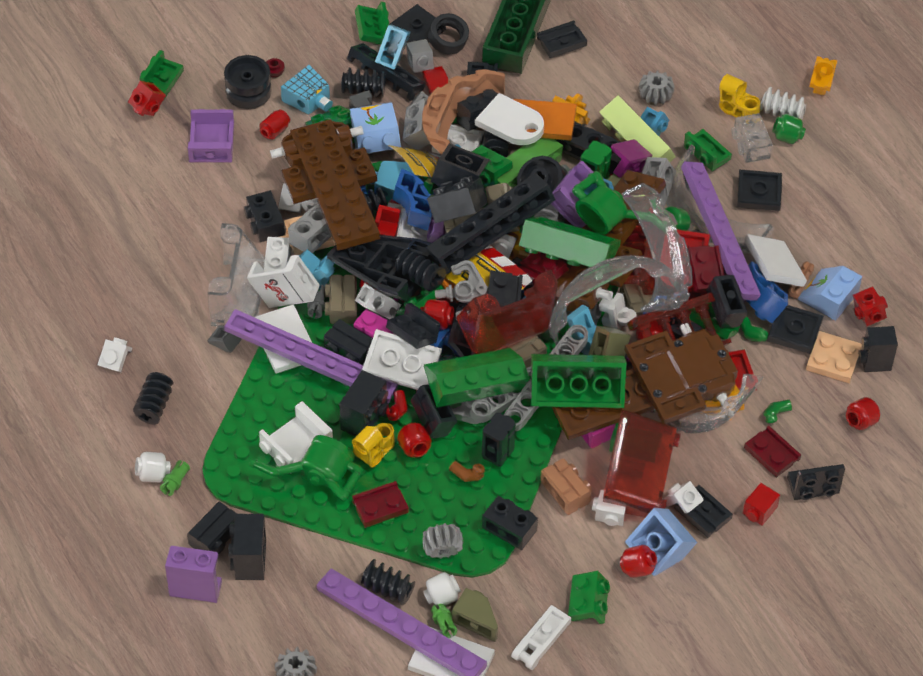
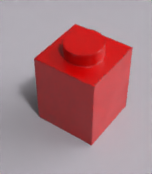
M760 482L746 499L743 514L750 521L763 526L778 508L780 494Z

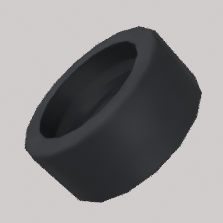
M450 13L441 14L432 22L428 39L431 46L438 52L447 55L456 54L466 45L469 37V28L461 17ZM441 26L452 27L458 31L460 39L457 42L445 41L438 35L437 29Z

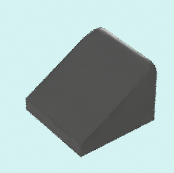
M219 325L207 341L209 344L231 353L242 338L224 331V325Z

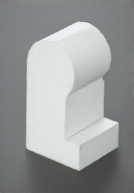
M364 283L355 299L356 302L365 308L388 319L394 318L397 314L396 311L402 305Z

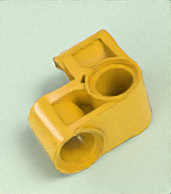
M726 74L719 85L720 109L724 113L734 116L745 123H756L760 117L759 98L746 93L747 82Z
M381 423L375 427L366 426L352 440L355 456L370 467H375L394 447L393 426L389 423Z

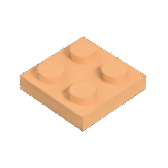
M819 331L806 370L850 384L858 361V352L862 350V345L858 342Z

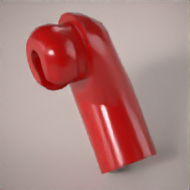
M397 390L393 393L395 404L386 410V415L391 421L399 420L408 410L403 390Z

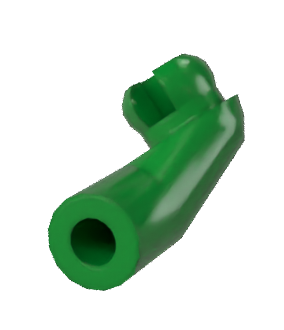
M748 317L743 319L740 327L747 340L765 342L768 339L769 334L767 330L752 326Z
M790 399L770 403L763 412L766 423L777 422L778 413L791 411L792 404Z

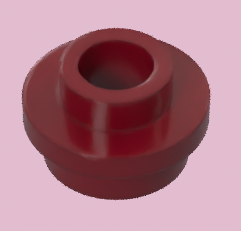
M272 58L266 61L272 78L282 75L285 70V64L282 60Z

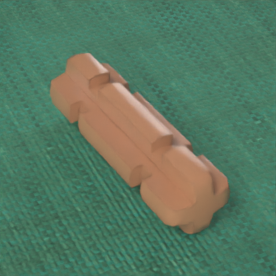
M808 261L804 262L801 266V271L807 281L814 271V264ZM790 285L788 296L794 299L798 298L804 287Z

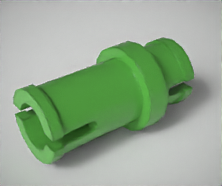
M178 460L170 474H166L163 478L160 490L165 495L168 493V496H172L174 491L181 487V481L190 470V466L183 461L182 463V460Z
M438 604L439 609L434 605L431 609L434 623L440 627L442 635L451 638L448 630H451L453 636H455L458 630L452 621L451 611L444 604Z

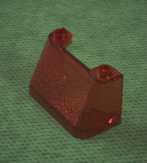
M552 270L543 272L536 277L534 286L524 292L525 299L500 307L496 298L489 294L473 298L456 317L471 350L476 354L496 351L545 332L552 324L557 280Z
M622 410L605 484L603 502L625 506V514L645 518L653 508L666 509L667 500L663 499L672 451L674 447H679L681 434L677 433V428L630 411Z

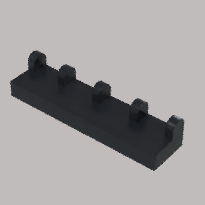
M361 43L350 48L347 57L349 62L357 59L362 62L361 69L363 71L371 68L376 70L377 76H380L381 72L384 71L386 79L394 83L392 89L397 92L402 88L408 92V100L412 101L417 92L424 90L426 83L397 65L395 69H391L376 63L375 60L378 52L366 44Z

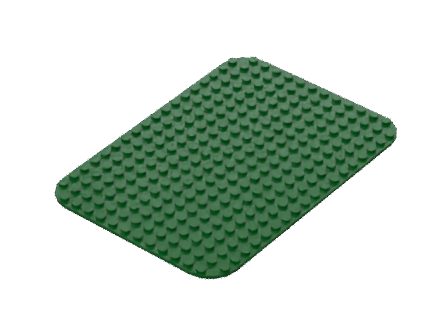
M383 161L372 163L376 172L379 171ZM417 175V177L420 178L424 183L428 178L425 176ZM374 184L365 185L367 192L369 189H372L374 192ZM376 210L373 211V218L375 220L377 215ZM333 247L317 250L312 254L322 260ZM334 263L335 272L333 275H353ZM357 277V295L359 294V292H360V290H361V289H360V286H359V283H360L361 279L358 278V277ZM609 285L606 290L612 291V298H614L619 287ZM330 297L324 298V302H330ZM399 300L398 302L402 304L401 307H403L404 304L401 302V300ZM308 302L294 304L312 343L324 348V335L334 325L330 323V315H325L324 309L320 318H315L316 313H313L312 318L308 315ZM358 302L357 319L367 309ZM550 306V311L557 312L556 326L550 341L538 338L546 345L547 354L552 352L570 328L568 321L563 315L564 311ZM373 312V313H375V314L381 316L382 318L388 320V318H386V317H384V316H382V315H380V314H378V313H376V312ZM605 312L601 313V317L599 318L596 326L604 327L602 324V318ZM502 317V319L512 321L513 317ZM496 341L494 351L498 350L506 344ZM258 347L205 456L202 468L205 484L216 499L237 509L253 514H264L266 518L437 571L446 572L450 575L453 574L454 576L474 578L488 575L506 564L516 547L483 529L482 515L497 496L513 501L516 506L523 510H531L541 485V471L548 467L563 430L552 407L539 406L521 430L515 431L514 451L507 457V460L501 467L492 464L482 457V430L488 422L490 423V420L478 424L457 420L458 422L448 436L431 438V446L425 455L409 457L402 450L397 438L400 430L407 424L419 423L422 425L410 401L414 394H417V390L398 385L396 391L403 390L405 393L407 412L397 421L389 420L387 415L381 416L378 420V424L389 423L393 426L394 447L375 467H370L358 457L354 459L353 463L363 467V476L359 478L352 490L351 496L346 501H342L327 485H313L303 471L282 475L278 478V476H270L249 466L252 459L273 467L278 466L274 458L269 453L265 454L260 448L259 432L263 429L270 436L296 417L295 406L300 402H304L332 429L333 439L343 443L352 451V440L355 438V436L340 429L339 403L350 386L303 365L275 373L264 348ZM447 347L440 355V361L459 358L450 347ZM392 396L389 402V408L395 404L394 396ZM492 398V400L498 404V400ZM525 398L521 401V404L529 407L531 406V399ZM462 403L451 404L450 407L454 409L461 406ZM517 415L510 416L515 423H519L521 420ZM457 461L466 469L473 468L475 464H481L484 466L485 472L483 473L484 477L479 481L465 482L452 473L449 468L453 462ZM347 470L338 484L344 487L352 473ZM396 481L409 507V513L364 528L356 506L352 502V496ZM444 523L447 525L454 524L456 527H459L463 537V549L458 554L440 559L439 557L432 558L425 553L422 538L423 532L428 530L429 527H435L436 524L443 525Z

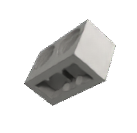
M426 98L406 108L403 141L415 150H420L431 144L424 133L422 125L423 108L427 104Z
M647 157L642 173L663 178L666 182L665 188L651 206L664 208L676 175V170L667 158Z
M318 203L288 228L290 244L303 252L309 250L313 253L332 237Z

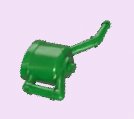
M598 171L590 173L587 178L576 184L572 189V193L579 199L575 205L578 215L589 228L599 234H607L624 218L651 222L666 235L672 232L670 227H667L650 211L628 210L622 195L618 191L608 188ZM596 183L597 188L589 194L584 193V190Z
M316 435L313 438L310 447L299 462L275 467L254 459L249 463L250 467L273 477L278 476V478L282 475L303 471L313 485H327L342 501H346L351 496L356 483L363 476V467L353 463L356 458L354 452L343 443L324 435ZM348 470L352 474L345 486L341 487L338 483Z

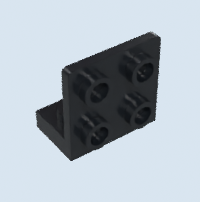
M840 464L788 472L787 479L794 500H809L813 497H830L839 494L845 466Z

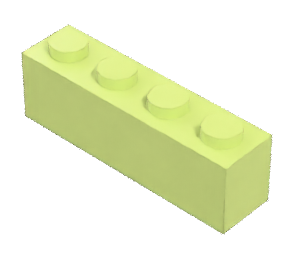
M619 95L599 112L603 117L601 122L609 131L613 128L616 132L614 135L620 142L635 139L653 155L652 157L667 158L669 162L676 157L671 148Z

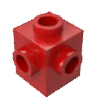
M140 81L133 90L128 103L134 107L133 110L141 116H154L159 110L166 94L155 84Z
M873 286L853 294L854 313L857 319H862L866 326L887 318L885 310L888 308L884 296L878 295Z

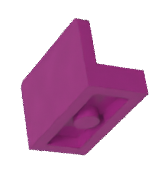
M635 139L612 144L611 150L621 158L613 173L620 178L627 170L642 172L647 157H652L653 155Z

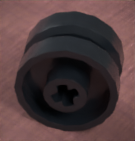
M243 55L230 60L225 66V92L227 99L232 105L239 108L252 109L268 101L272 92L269 65L264 59L253 55Z
M537 156L525 162L520 168L517 176V185L536 173L549 184L553 193L567 173L552 157Z

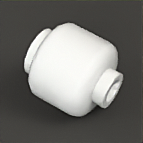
M143 452L140 457L136 458L135 475L139 476L142 482L160 483L166 474H170V461H166L163 453Z
M446 572L426 581L427 589L423 591L428 603L434 602L438 608V604L446 606L455 602L458 599V593L461 592L453 574L449 576Z

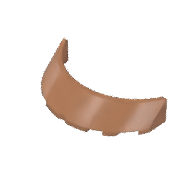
M486 69L476 70V74L464 77L455 76L449 79L446 85L437 87L427 99V104L423 108L422 125L427 139L441 155L450 143L447 137L450 126L457 117V102L465 100L468 96L483 93L486 89H493L498 94H504V73Z

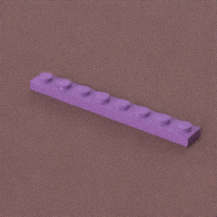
M684 161L681 169L714 245H719L722 264L727 275H734L743 300H757L761 294L704 164Z
M237 309L233 311L224 326V331L350 387L363 368V365ZM387 381V391L389 392L387 397L388 404L399 385Z
M332 568L316 585L319 592L459 676H480L487 667L486 660Z

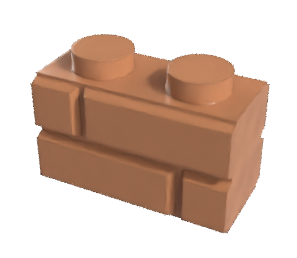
M562 458L541 471V483L567 515L590 503L592 488L588 481H582L578 476L577 468L572 463L568 464Z

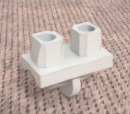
M616 293L615 297L610 301L602 299L599 304L600 311L605 312L602 318L603 326L620 330L622 326L630 327L637 320L636 312L625 307L624 296L621 293Z

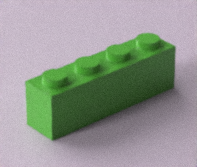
M540 138L535 143L524 145L506 157L512 161L513 168L498 178V184L507 183L512 188L517 186V176L520 168L533 157L548 156L559 163L562 159L563 145L555 139Z

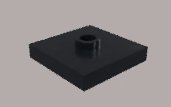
M416 4L389 25H394L411 32L407 43L424 39L429 43V29L436 17ZM441 26L437 29L438 35L446 30V26Z
M739 169L737 207L780 211L782 173Z
M787 305L774 320L767 341L811 354L824 316Z

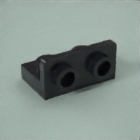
M407 303L404 315L388 319L386 328L414 348L419 349L437 342L440 322L414 304Z

